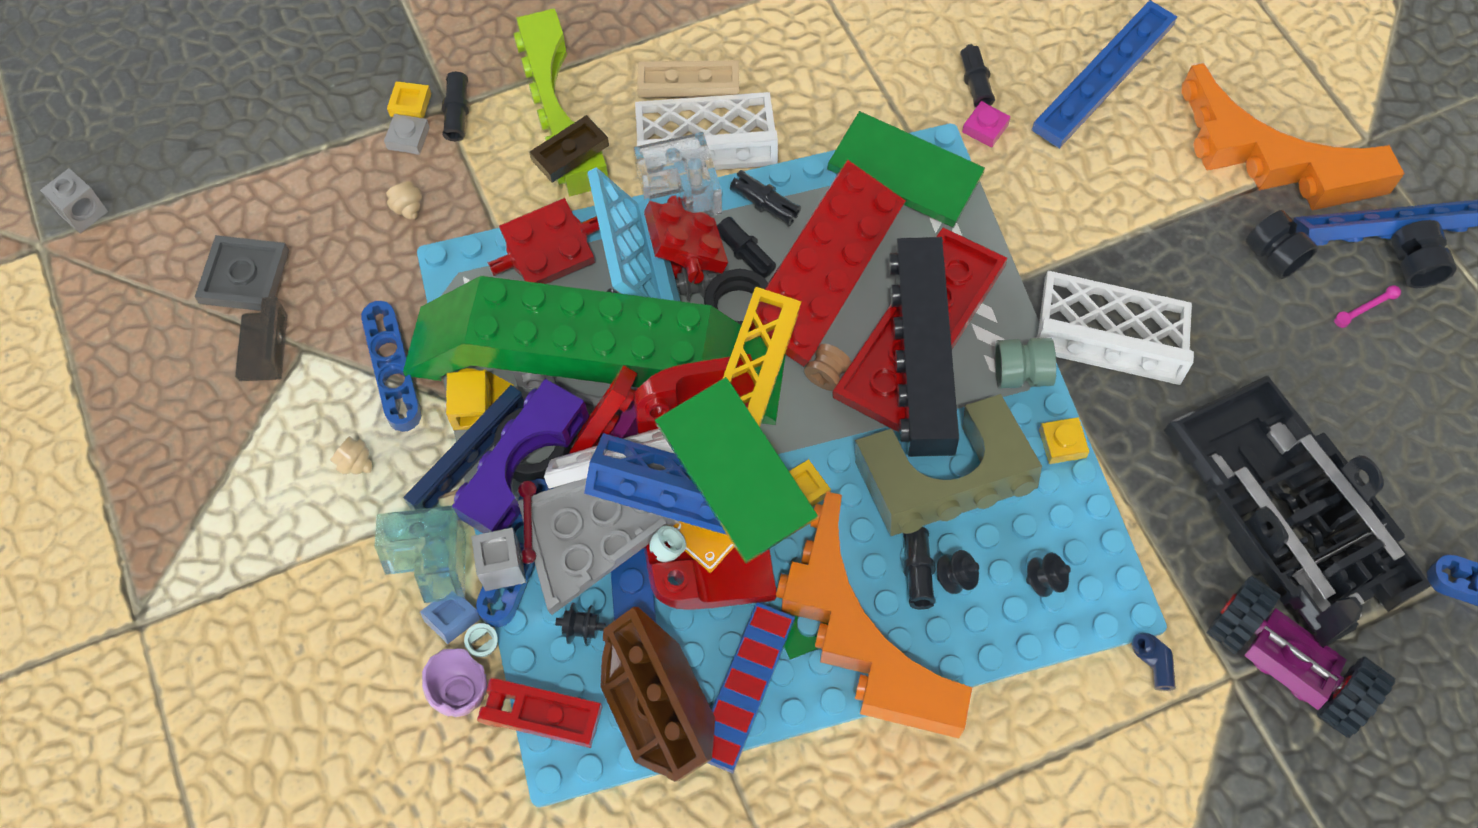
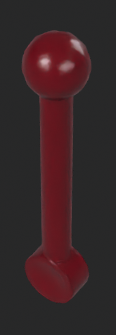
M525 481L518 488L520 496L523 497L524 550H522L520 558L523 563L532 564L537 556L536 552L532 549L531 496L536 493V486L531 481Z

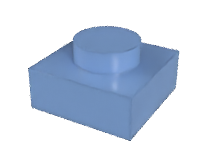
M453 587L420 611L423 621L447 644L480 620L477 609Z

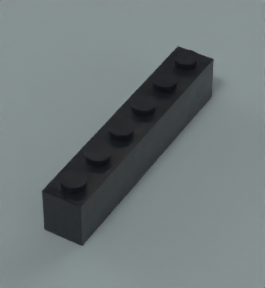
M942 237L897 238L896 253H889V274L896 275L897 285H891V306L898 307L899 317H893V338L901 342V350H895L896 373H903V384L897 385L898 407H905L906 419H900L899 422L900 442H907L908 457L955 456L959 442L943 240Z

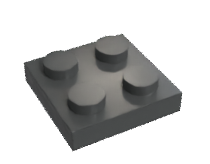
M215 235L195 294L196 300L199 304L270 312L289 253L286 243Z

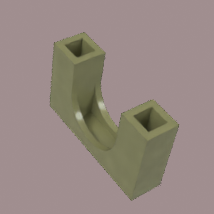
M1001 394L965 405L963 430L981 463L974 471L961 478L940 480L928 477L917 471L908 461L893 429L855 440V463L890 536L900 533H913L924 525L940 520L949 521L961 513L976 508L986 509L993 506L997 501L1013 496L1022 497L1038 488L1042 465Z

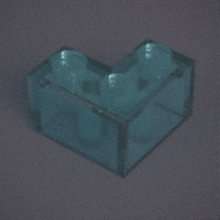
M452 506L377 514L374 546L385 575L414 572L424 603L465 598L466 533L462 520H460Z

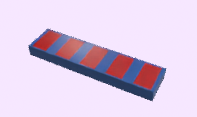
M756 603L712 709L715 716L712 760L707 762L708 764L734 774L795 622V616L764 604Z

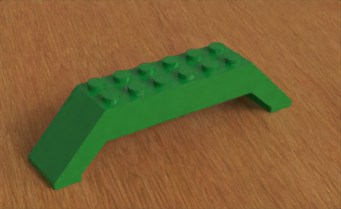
M479 276L420 307L403 373L405 376L411 375V377L442 381L443 375L472 365L611 384L624 365L637 373L631 387L639 388L651 376L667 368L687 363L731 357L742 325L711 305ZM759 336L745 342L743 347L746 354H751L752 361L766 355L768 350L763 339ZM786 354L784 355L761 424L776 425ZM762 365L754 368L758 376Z

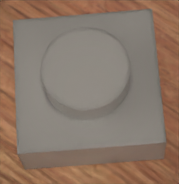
M394 114L384 139L386 148L388 150L420 155L430 128L428 120Z

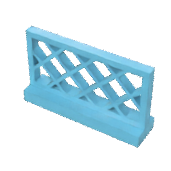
M597 167L587 172L612 287L621 294L680 301L671 261L655 257L644 215L648 202L652 200L646 198L637 203Z

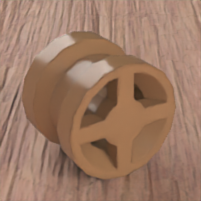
M821 344L815 351V360L810 361L806 365L804 373L818 387L833 391L840 381V375L845 373L851 365V360L839 348L830 344Z

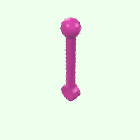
M1389 286L1384 294L1349 313L1339 312L1334 322L1338 327L1345 328L1356 316L1388 299L1394 300L1400 297L1401 290L1398 286Z

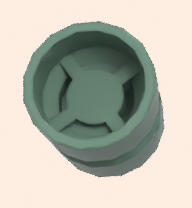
M1052 337L1030 338L1026 345H1023L1019 339L996 340L995 373L998 388H1020L1025 381L1031 387L1054 386L1057 366Z

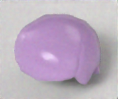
M462 648L443 649L430 657L422 671V688L430 706L448 717L465 716L478 708L486 695L487 689L483 665L475 661L468 651Z

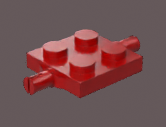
M676 195L669 197L667 203L664 204L653 201L648 202L644 215L655 257L670 260L683 266L687 271L688 281L690 283L694 281V284L700 283L704 279L702 270L723 273L728 260L715 218L703 212L693 213L686 211L683 208L681 197L678 196L677 198Z
M563 198L499 225L501 234L506 242L507 255L488 262L493 276L514 267L515 271L522 276L524 281L542 284L550 283L595 263V259L588 245L587 236L600 230L597 216L580 222L573 215L566 199Z

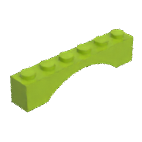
M555 8L516 17L519 32L513 33L518 53L525 52L526 57L521 58L526 78L532 77L534 83L529 84L534 104L540 103L542 109L537 110L541 129H548L550 136L545 137L546 141L574 123L560 107L555 96L556 79L560 67L567 56L564 35ZM602 151L557 180L559 185L565 183L569 197L591 191L587 172L595 167L608 177Z

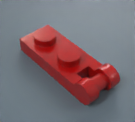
M623 365L581 427L578 438L570 450V454L598 446L603 433L610 434L619 418V415L615 413L618 409L625 412L634 398L633 393L635 390L631 389V386L637 375L636 372Z
M489 679L486 693L489 696L486 706L480 708L477 717L478 722L488 726L508 728L587 748L592 747L602 711L601 703L500 679ZM505 699L515 700L511 713L502 711Z

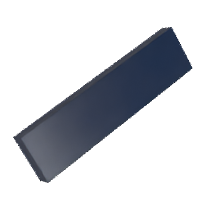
M510 385L403 497L411 511L420 519L425 518L439 503L438 498L450 492L494 445L497 427L503 419L517 409L524 408V399L519 390Z

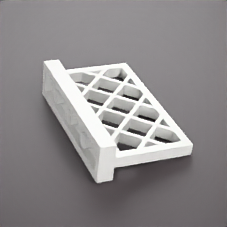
M770 92L635 102L640 176L763 167L778 163V138L774 125ZM764 105V108L756 115L746 110L749 106ZM716 108H726L729 110L723 117L712 111ZM686 110L695 112L688 120L680 116L679 113ZM659 113L662 116L652 122L645 118L643 114ZM737 116L748 121L741 128L731 123ZM704 118L714 123L707 130L696 124ZM669 121L679 125L672 133L662 128ZM756 126L764 130L758 132H750ZM721 129H724V130L728 131L729 133H731V134H717V135H715V134L718 133ZM688 131L696 135L690 137H682ZM653 134H656V135H658L659 137L662 138V139H649V140H647V139H648L649 137H651Z
M1047 271L1039 329L1036 338L1052 337L1056 357L1181 385L1193 364L1194 351L1190 350L1192 303ZM1053 285L1065 287L1073 295L1062 299L1054 291ZM1092 294L1101 295L1109 303L1099 308L1089 296ZM1079 301L1090 313L1079 317L1069 306ZM1128 302L1139 304L1145 312L1135 316L1125 304ZM1114 309L1126 320L1117 326L1106 315V313ZM1167 310L1181 313L1180 320L1172 324L1161 312ZM1060 311L1070 323L1050 319V315ZM1152 318L1162 330L1152 334L1142 322ZM1096 319L1107 331L1089 328L1086 323ZM1132 327L1143 340L1125 336L1123 331ZM1169 335L1179 348L1162 344L1159 340Z

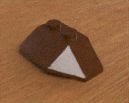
M632 607L603 629L605 646L602 655L600 687L634 762L677 782L712 760L715 716L679 643L639 607Z

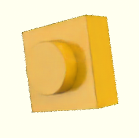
M396 81L387 106L389 116L393 117L394 114L424 118L431 97L429 85Z
M1079 417L1041 423L1039 433L1049 464L1087 458L1090 451Z
M809 459L789 471L812 507L825 499L826 491L831 492V488Z

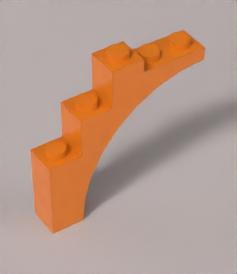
M1204 63L1192 65L1182 84L1183 98L1189 102L1194 112L1195 123L1198 128H1201L1194 141L1195 154L1198 158H1201L1207 171L1246 163L1247 173L1254 179L1259 191L1298 182L1300 193L1307 199L1312 211L1391 194L1405 174L1390 145L1370 148L1332 147L1298 139L1279 132L1255 119L1233 102L1222 90Z
M826 491L823 505L816 503L814 507L818 518L811 522L810 527L817 528L814 541L806 540L801 563L792 561L789 575L781 573L776 597L783 599L782 612L828 623V625L820 623L815 643L816 648L822 649L821 663L868 674V676L860 674L855 695L856 700L863 701L860 714L959 739L965 729L973 687L941 677L912 661L889 642L865 614L849 584L840 552L838 522L842 495Z

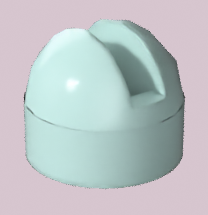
M666 525L662 526L652 536L649 547L651 553L653 552L657 556L656 559L658 561L666 563L675 560L684 552L686 541L676 528ZM668 542L671 548H668L665 543Z
M484 623L471 626L464 637L467 651L471 655L480 658L492 654L498 644L496 631L490 625ZM489 633L492 639L484 643L477 650H474L472 644Z

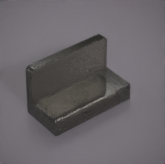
M262 297L260 313H245L241 316L235 377L240 382L282 379L288 315L277 297Z

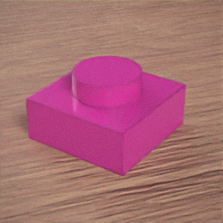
M981 101L964 123L962 133L992 148L1008 127L1011 116Z

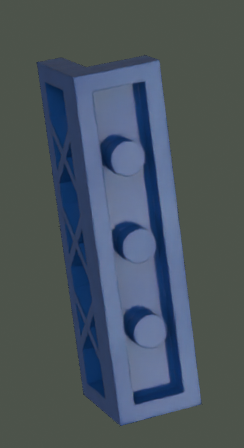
M603 433L589 463L584 494L727 535L693 481L687 477L686 470L674 453ZM607 450L624 454L626 458L617 459L605 454ZM655 463L658 465H662L665 467V469L660 471L649 468L648 464Z

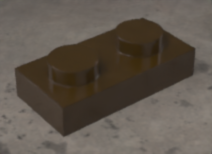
M586 115L529 153L531 161L553 183L607 148L609 140L607 135Z

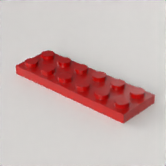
M849 160L842 166L764 289L801 301L798 317L785 354L803 367L811 360L906 201ZM760 301L756 313L762 325H766L779 318L782 308ZM753 321L750 327L751 331L757 329ZM775 329L767 332L770 339H772Z
M943 227L937 237H942L951 346L953 349L1004 270L1008 258ZM890 305L834 388L833 398L899 432L900 419H906L905 407H898L897 385L903 384V373H896L895 350H901V342L893 338V317H899L898 307Z

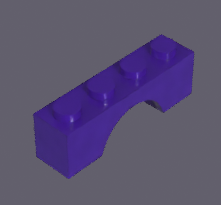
M547 379L543 380L538 389L533 388L525 398L524 408L516 419L509 420L501 432V439L492 451H487L480 459L476 474L469 483L466 482L461 485L456 492L452 508L460 520L481 533L510 528L521 513L519 504L512 491V480L517 466L529 453L546 446L568 447L589 417L584 400Z

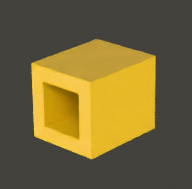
M465 368L458 372L447 373L446 415L453 431L468 430L491 406V385L485 370L479 371L473 368Z

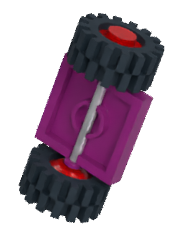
M1251 575L1227 601L1206 634L1233 654H1236L1244 646L1253 633L1256 634L1245 657L1250 659L1261 672L1271 675L1289 688L1296 698L1309 703L1319 710L1317 712L1318 717L1346 738H1350L1359 731L1361 726L1363 727L1368 722L1371 715L1373 716L1376 713L1378 706L1383 704L1386 699L1385 696L1391 692L1396 678L1365 656L1358 659L1355 665L1353 664L1348 672L1341 676L1340 674L1347 659L1329 646L1322 648L1314 635L1275 608L1270 614L1269 612L1275 607L1281 595Z

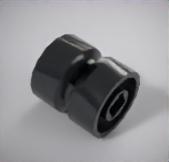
M1284 210L1276 211L1265 218L1251 231L1246 239V243L1259 257L1265 255L1268 257L1266 265L1280 279L1287 278L1302 268L1316 254L1319 248L1305 232L1296 233L1297 224Z
M1421 220L1411 223L1396 231L1391 237L1396 256L1402 261L1401 270L1409 287L1426 288L1446 281L1456 273L1455 261L1450 249L1445 247L1447 240L1438 221Z

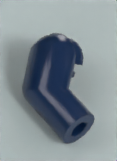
M1142 632L1135 635L1132 640V648L1134 653L1153 669L1154 689L1158 691L1175 690L1172 650L1152 634Z

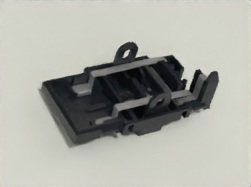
M1268 375L1171 421L1164 429V432L1186 462L1191 464L1204 483H1207L1208 487L1206 489L1208 493L1205 497L1208 502L1217 498L1222 502L1215 511L1230 530L1228 539L1253 574L1256 576L1262 574L1272 590L1284 587L1287 593L1280 598V601L1284 606L1290 603L1294 610L1299 609V613L1312 631L1316 632L1315 638L1322 648L1356 630L1357 625H1359L1357 621L1362 616V605L1374 596L1377 597L1387 612L1432 586L1407 551L1399 544L1405 538V534L1375 497L1384 486V479L1377 465L1371 459L1362 455L1348 462L1324 432L1315 436L1311 428L1292 407ZM1361 470L1365 471L1369 477L1367 484L1359 477ZM1324 474L1328 475V477L1300 491L1295 497L1285 493L1280 488V486L1287 484L1293 491ZM1272 491L1278 499L1285 501L1293 515L1284 520L1271 502L1273 498L1268 492ZM1258 509L1250 519L1246 521L1241 519L1242 516ZM1362 517L1363 521L1331 537L1329 540L1333 544L1332 547L1327 549L1324 546V539L1355 523ZM1301 525L1313 537L1315 549L1319 554L1315 555L1311 549L1306 550L1304 545L1309 541L1305 536L1299 540L1292 530Z

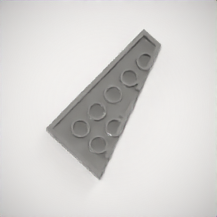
M655 463L648 464L649 468L660 471L665 469V467L662 465H658ZM587 478L531 496L532 549L537 555L534 562L549 613L551 615L556 613L647 546L652 536L662 526H674L679 521L584 494ZM522 499V500H519V501H518V504H519L520 511H521V515H522L523 522H524L523 499Z

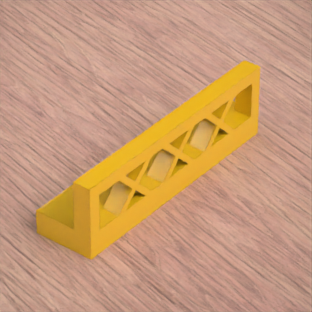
M755 287L723 378L727 377L731 383L732 378L748 371L755 387L753 392L740 398L744 404L749 402L747 409L760 427L798 317L801 301ZM762 301L782 308L779 318L766 325H762L756 313L759 302ZM752 321H753V323H754V325L756 326L757 329H754V330H752V331L749 332L750 327H751V324H752ZM775 329L772 339H770L767 332ZM761 336L768 349L767 353L750 362L743 349L744 344L751 339ZM739 358H741L744 365L736 368ZM762 365L758 376L754 368Z

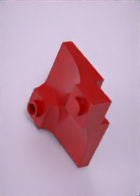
M747 354V356H748V358H749V360H750V362H751V361H752L751 354ZM730 357L677 365L651 376L633 393L638 434L658 429L655 419L722 380ZM739 358L736 368L744 365L741 358ZM748 371L732 378L731 385L739 397L753 392L755 387Z
M666 542L665 545H666L668 548H671V546L668 544V542ZM649 544L644 547L652 592L661 603L669 607L696 610L769 602L776 599L777 591L770 549L745 564L734 547L717 567L709 573L685 551L675 560L665 563L656 559L657 556L653 552L651 553ZM674 577L679 585L671 584L668 579Z

